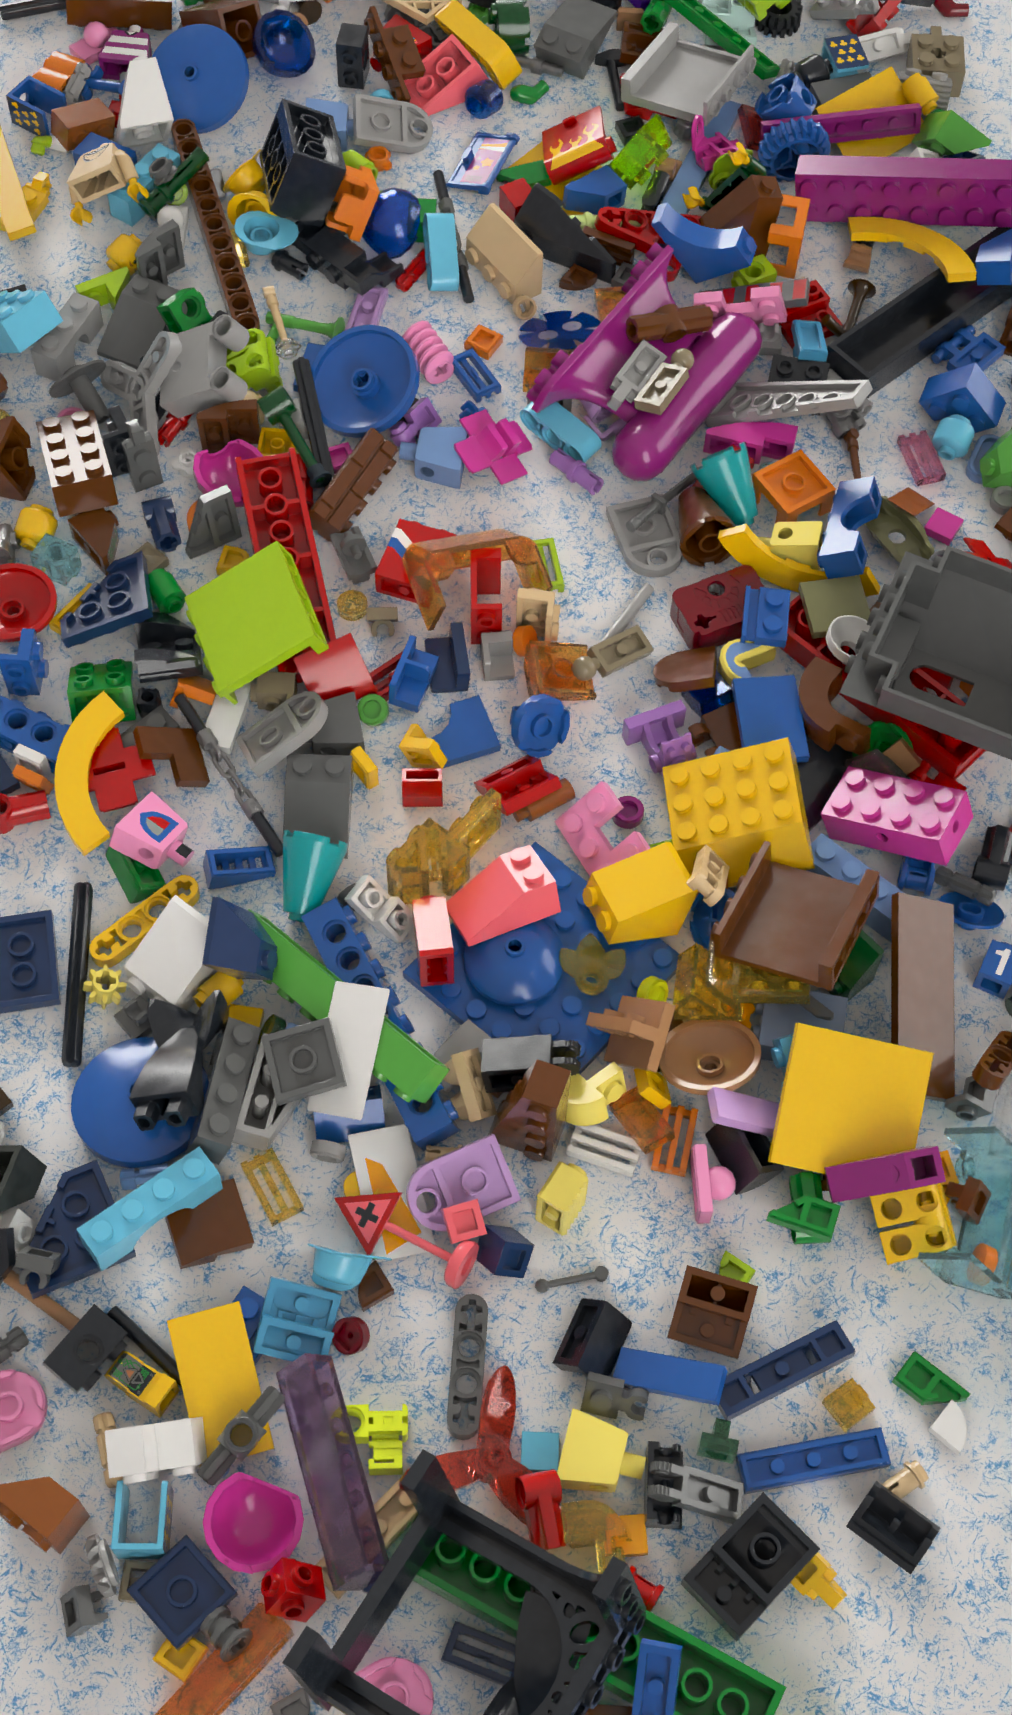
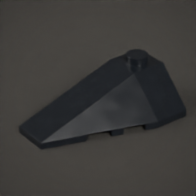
M536 183L514 219L516 226L543 252V259L569 269L575 263L597 274L598 280L611 284V280L616 272V260L595 237L588 238L580 227L581 222L576 216L571 219L562 209L564 203L555 194L541 184Z

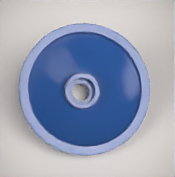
M542 920L468 947L467 944L465 946L464 967L470 983L482 996L501 1005L524 1006L543 999L557 986L564 970L565 954L561 940L556 932ZM515 945L520 947V950L514 952L509 948Z

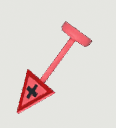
M402 1192L334 1198L367 1255L372 1254L385 1229L447 1261L444 1280L449 1287L458 1289L467 1279L478 1255V1243L472 1240H464L451 1254L388 1221Z

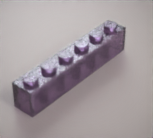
M305 1353L278 1371L276 1377L280 1392L286 1398L284 1407L289 1428L292 1433L299 1466L302 1471L333 1591H361L377 1580L388 1563L389 1558L332 1356Z

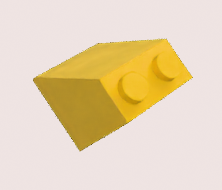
M665 842L592 872L582 896L585 905L589 907L596 920L597 928L603 933L607 943L610 945L678 935L698 890L693 891L686 884L691 876L672 843Z

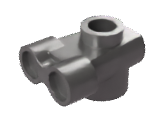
M853 409L825 412L827 419L833 425L831 430L838 440L843 439V436L851 428L859 431L867 424L860 412L856 413Z
M7 523L0 524V565L16 563L15 549L21 548L20 539L16 538V532Z

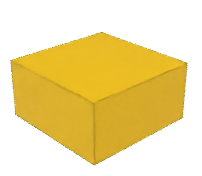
M261 428L257 449L263 456L287 453L289 448H294L285 429Z

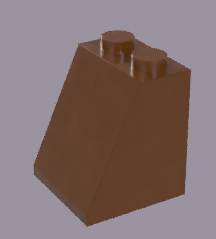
M215 0L179 11L182 27L193 24H207L218 27L228 33L239 44L246 59L269 52L258 0Z

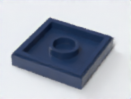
M187 1534L127 1589L131 1597L177 1651L201 1630L202 1622L210 1613L220 1606H227L238 1595Z

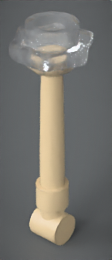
M274 286L263 287L264 299H266L267 306L271 310L281 339L275 347L276 355L284 360L292 359L297 356V351L301 348V344L295 341V339L287 337L278 308L279 303Z

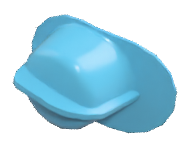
M262 211L246 212L236 219L234 225L236 235L244 242L246 248L251 253L259 256L269 255L290 246L299 234L298 226L293 221Z
M307 1244L315 1248L313 1282L335 1291H347L360 1284L372 1260L392 1261L391 1258L342 1253L319 1245Z

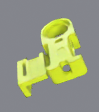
M369 1404L345 1405L339 1408L333 1417L334 1433L338 1440L345 1444H369V1448H373V1459H368L369 1476L403 1475V1443L408 1440L407 1405L402 1404V1410L369 1411ZM347 1416H355L360 1420L361 1426L353 1433H346L339 1427L341 1420ZM399 1435H402L403 1441H399ZM374 1462H394V1463H374Z

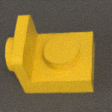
M419 724L410 725L398 746L412 767L443 769L448 760L440 749L439 744L434 739L428 738Z

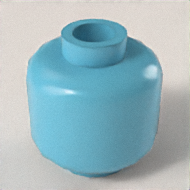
M953 414L939 422L932 438V445L938 451V455L941 458L953 460L967 454L975 436L970 420L964 416Z

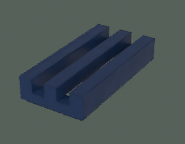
M455 1621L441 1661L504 1686L514 1677V1662L461 1642L457 1638L460 1633L512 1655H515V1644ZM453 1649L511 1671V1676L507 1677L452 1655Z

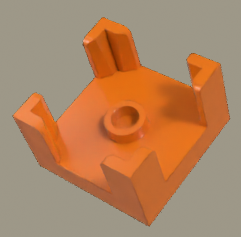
M782 194L783 201L781 206L797 209L794 225L787 226L772 223L767 242L789 247L786 265L771 264L776 269L777 276L794 279L811 199Z
M801 449L753 473L752 480L756 503H760L762 493L777 510L775 523L797 522L799 514L819 504V516L831 511L836 488Z

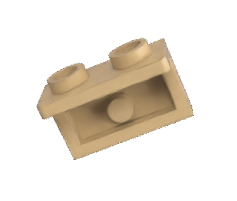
M518 588L516 627L523 625L534 627L537 636L545 637L544 651H550L551 641L558 640L560 605L555 604V592L539 590L537 588Z

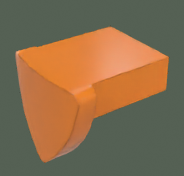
M199 676L178 678L169 706L178 709L174 699L179 694H185L186 697L212 706L216 697L212 681Z

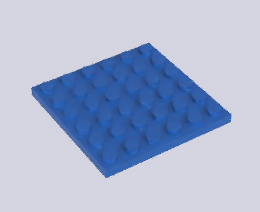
M535 841L531 847L556 881L561 912L541 919L556 932L561 940L565 954L563 974L553 991L543 999L524 1006L501 1005L482 996L472 986L466 975L464 967L466 942L454 923L450 925L454 949V983L421 987L417 958L403 971V978L460 1025L469 1019L491 1038L552 1034L553 1041H578L581 1045V1052L576 1058L581 1062V1069L579 1070V1074H581L608 1046L611 1035L586 1025L589 1012L603 1014L604 1009L618 1011L622 995L636 997L639 985L649 976L658 977L668 983L685 965L686 958L660 938L609 945L603 933L597 928L596 920L589 907L583 901L582 894L587 881ZM514 945L509 949L516 952L520 950V947Z

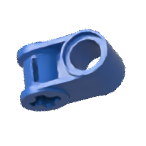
M903 856L896 887L901 891L903 888L921 891L924 896H930L935 878V863Z

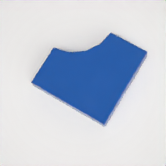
M479 695L449 704L451 715L449 724L441 733L431 737V739H434L439 744L440 749L448 759L443 768L501 751V744Z

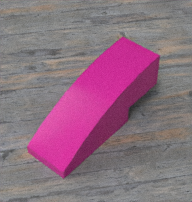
M740 422L709 428L706 431L703 452L714 454L730 447L732 444L740 448L739 443L745 442L748 455L755 460L754 464L759 465L762 456L780 460L793 453L799 426L774 422Z

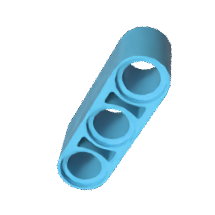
M425 213L423 217V237L428 290L458 291L459 265L454 214Z
M531 401L520 411L521 421L530 431L554 450L562 448L575 460H582L585 463L602 447L599 436L558 402L546 407L540 413H536L531 409L534 404Z

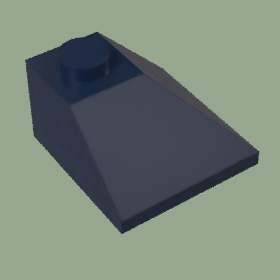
M212 897L202 965L237 979L273 980L274 969L278 962L277 946L252 912L220 897Z

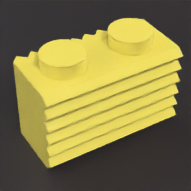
M559 1161L537 1195L535 1219L561 1236L567 1235V1229H570L574 1219L578 1217V1212H581L582 1206H585L588 1187L586 1172L575 1164L569 1163L567 1165Z

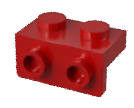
M878 0L880 9L876 14H860L856 19H849L845 25L853 34H857L858 37L882 31L888 25L885 20L890 21L899 12L900 9L897 6L902 0H886L883 4Z

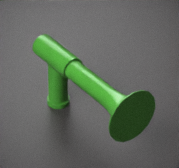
M268 311L266 323L271 324L272 327L267 337L270 336L276 345L279 333L272 313ZM280 313L286 328L320 333L331 339L345 331V321L342 317H339L334 323H320Z

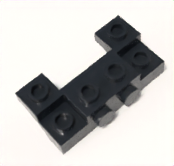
M300 221L295 222L298 226L299 234L292 245L307 255L305 257L306 261L313 270L320 271L332 284L336 283L344 290L351 287L363 296L377 284L385 288L404 273L403 264H396L390 260L385 251L373 259L367 260L365 250L346 238L344 235L347 233L326 226L325 221L322 228L314 225L306 226Z

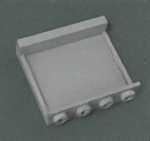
M669 22L621 77V101L693 122L696 115H702L704 126H707L714 117L718 116L722 106L730 101L735 90L742 86L748 74L754 71L756 66L754 45L751 44L742 56L681 40L679 39V24Z

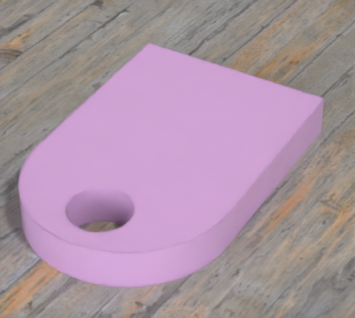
M495 1134L488 1135L422 1164L410 1177L406 1189V1201L412 1216L423 1226L435 1231H447L441 1211L443 1208L478 1199L482 1217L521 1200ZM423 1192H431L435 1197V1206L428 1212H421L417 1207V1198Z

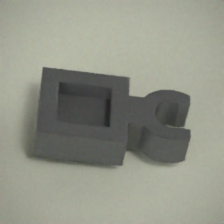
M589 1372L580 1411L617 1419L618 1411H623L629 1418L641 1421L644 1419L645 1408L636 1406L634 1402L647 1404L649 1392L643 1388H633L630 1391L624 1390L625 1380Z

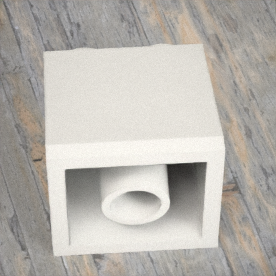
M147 56L136 57L129 61L124 81L115 142L130 148L167 141L174 118L156 57L148 58Z
M175 895L125 964L124 969L128 978L126 981L127 985L138 995L144 993L151 999H158L188 1010L194 1003L193 996L198 993L197 988L217 972V970L202 965L209 920Z

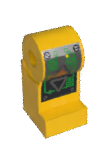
M124 1350L104 1375L113 1385L125 1392V1395L159 1418H161L180 1392L176 1380L165 1373L161 1374L133 1354Z

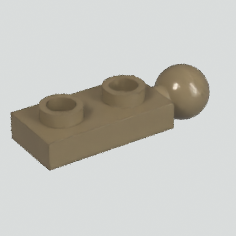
M686 348L677 349L671 356V364L662 362L634 399L635 409L662 415L689 378L688 370L694 364V356L690 350Z
M635 625L590 647L586 652L588 656H581L574 661L572 672L581 681L592 679L597 670L601 677L604 678L649 656L654 651V648L639 625Z

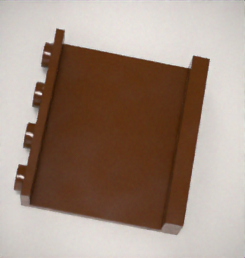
M764 841L759 852L752 854L747 874L740 876L734 897L728 898L721 921H716L712 927L710 940L714 941V956L832 991L879 896L880 872L866 869L859 885L773 862L771 861V842Z

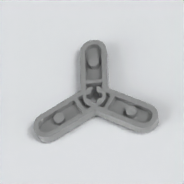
M168 331L158 333L137 370L122 362L107 360L105 362L106 368L100 376L102 386L105 389L129 401L130 419H138L144 433L150 432L154 439L157 456L160 452V443L158 441V414L156 412L155 394L182 351V343L179 340V336L174 332Z

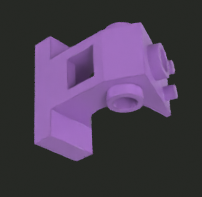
M681 699L626 718L623 721L622 738L625 744L629 746L641 741L649 755L648 759L652 771L655 774L659 773L663 778L662 767L697 758L691 733H685L684 736L680 737L676 728L684 726L686 707Z

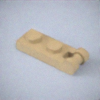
M706 844L697 852L692 875L686 884L693 891L697 889L704 896L703 901L709 907H712L725 893L730 867Z

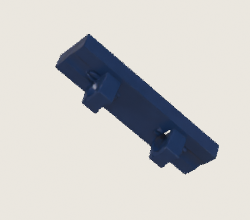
M837 1320L728 1374L718 1408L727 1422L854 1357L856 1351ZM751 1378L760 1391L756 1394L752 1390Z

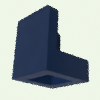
M485 1224L487 1234L479 1237V1251L476 1260L493 1275L524 1278L534 1244L514 1228Z

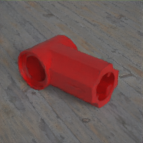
M45 790L10 797L0 793V812H4L0 815V834L10 832L15 825L51 818Z
M551 1469L517 1476L514 1482L515 1496L519 1508L525 1512L530 1542L544 1550L567 1546L559 1504L562 1501V1486L558 1473Z

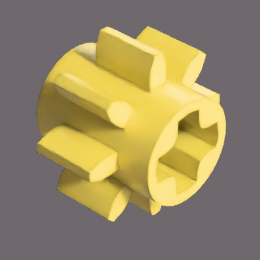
M104 964L103 969L97 972L90 969L89 978L91 981H85L83 984V991L91 992L88 1003L96 1002L101 1005L102 1009H105L107 1004L112 1002L119 1005L121 1000L119 993L125 992L127 983L119 982L122 971L114 972L108 969L107 964ZM102 984H106L108 990L102 989Z

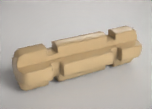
M104 1412L93 1417V1424L96 1434H99L96 1439L101 1464L106 1469L103 1471L105 1483L108 1488H116L117 1480H123V1476L109 1478L105 1430L116 1429L113 1414L111 1412Z

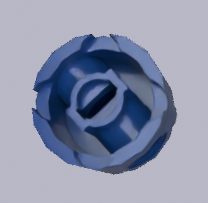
M787 73L768 85L770 91L766 95L762 92L755 103L756 113L763 121L810 116L817 104V100L797 75Z

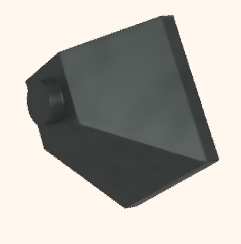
M0 1145V1212L35 1198L47 1169L44 1163L22 1145Z

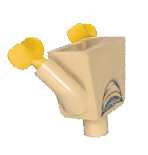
M104 143L99 148L80 156L67 180L71 203L75 205L71 210L70 217L81 226L83 225L82 219L87 223H91L93 219L92 213L84 209L83 204L126 186V183H129L127 194L135 202L139 203L137 200L139 192L146 199L149 197L148 190L137 182L139 176L132 159L123 150L117 149L114 143Z

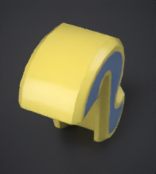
M740 639L729 641L721 649L717 667V675L721 685L733 696L732 680L734 678H752L748 670L773 661L777 647L756 645L753 641L740 643Z

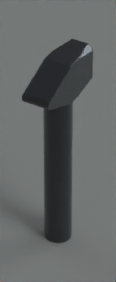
M609 49L596 55L595 65L607 67L616 110L624 111L617 67H623L626 64L619 62L620 49Z

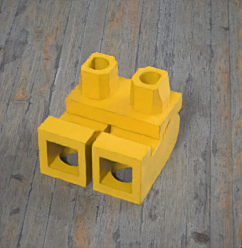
M942 1183L870 1196L878 1228L913 1221V1224L887 1228L879 1232L887 1265L941 1252L957 1246Z

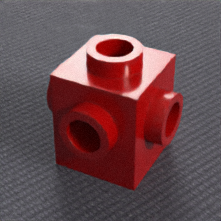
M282 1557L262 1579L261 1593L264 1596L265 1613L283 1617L286 1620L306 1623L326 1601L322 1567Z

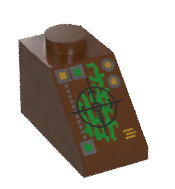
M104 508L78 513L68 519L72 538L107 576L108 572L106 569L114 561L119 542L117 526L119 522L111 510L106 511Z

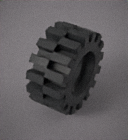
M791 0L782 9L773 4L766 10L767 16L760 22L755 18V26H758L760 32L764 30L763 34L766 36L771 33L772 38H776V35H780V38H785V34L788 37L792 36L793 32L796 33L800 27L803 10L801 0Z

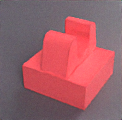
M478 1199L441 1209L451 1244L487 1234Z

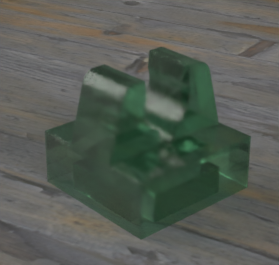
M716 1418L712 1434L702 1432L696 1455L733 1464L737 1456L739 1440L728 1438L731 1421Z

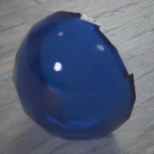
M276 9L265 13L256 23L252 35L253 52L258 63L266 72L278 77L292 78L305 74L310 69L316 55L315 42L309 28L298 16L286 10Z
M396 187L380 190L362 235L365 242L377 254L385 251L388 258L392 260L401 257L411 249L418 238L416 235L420 224V210H422L418 198L410 191Z

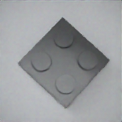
M329 1017L261 1036L278 1105L347 1086Z

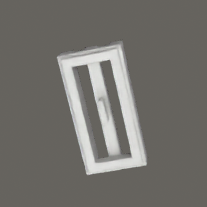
M576 1125L566 1155L633 1177L644 1142L595 1125ZM581 1133H582V1134H585V1135H588V1136H591V1137H594V1138H597V1139H600V1140H603V1141H606V1142H609V1143H612V1144H615V1145H617V1146H620V1147H623V1148L632 1150V1151H634V1152H631V1151H628V1150H625V1149H622V1148H619V1147H616V1146H613V1145H610V1144H607V1143H604V1142L595 1140V1139H593V1138H590V1137L581 1135ZM579 1143L597 1149L600 1152L629 1160L630 1163L628 1165L578 1148L577 1144Z

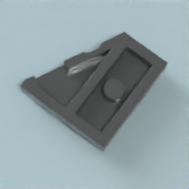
M227 485L199 496L185 547V552L190 559L242 537L232 492Z

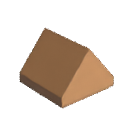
M619 7L616 31H622L624 21L641 24L640 20L644 9Z
M900 737L879 755L891 772L898 777H905L919 767L922 762L903 737Z

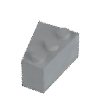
M262 1039L232 1143L266 1152L302 1099L278 1105L275 1099Z

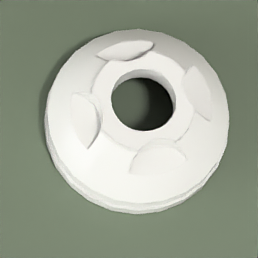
M843 615L837 617L830 624L826 634V643L834 657L846 665L850 655L843 652L841 646L852 648L855 651V656H857L859 649L855 647L862 630L868 632L870 626L867 625V620L858 616Z

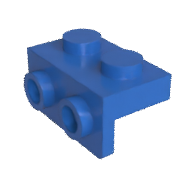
M22 628L17 654H0V669L9 694L21 697L40 695L43 678L48 677L49 663L48 660L43 658V643L38 641L35 629Z

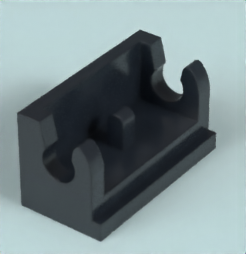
M648 1441L645 1450L644 1524L646 1528L681 1530L682 1508L673 1506L672 1502H661L647 1496L648 1486L663 1485L673 1488L674 1478H663L651 1474L650 1462L665 1461L678 1466L683 1465L681 1445L673 1444L671 1448L660 1447L659 1442Z
M878 1481L874 1483L846 1525L847 1528L910 1575L941 1529Z

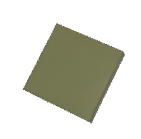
M859 575L799 583L798 590L812 639L826 637L832 621L843 615L858 616L868 621L870 610Z

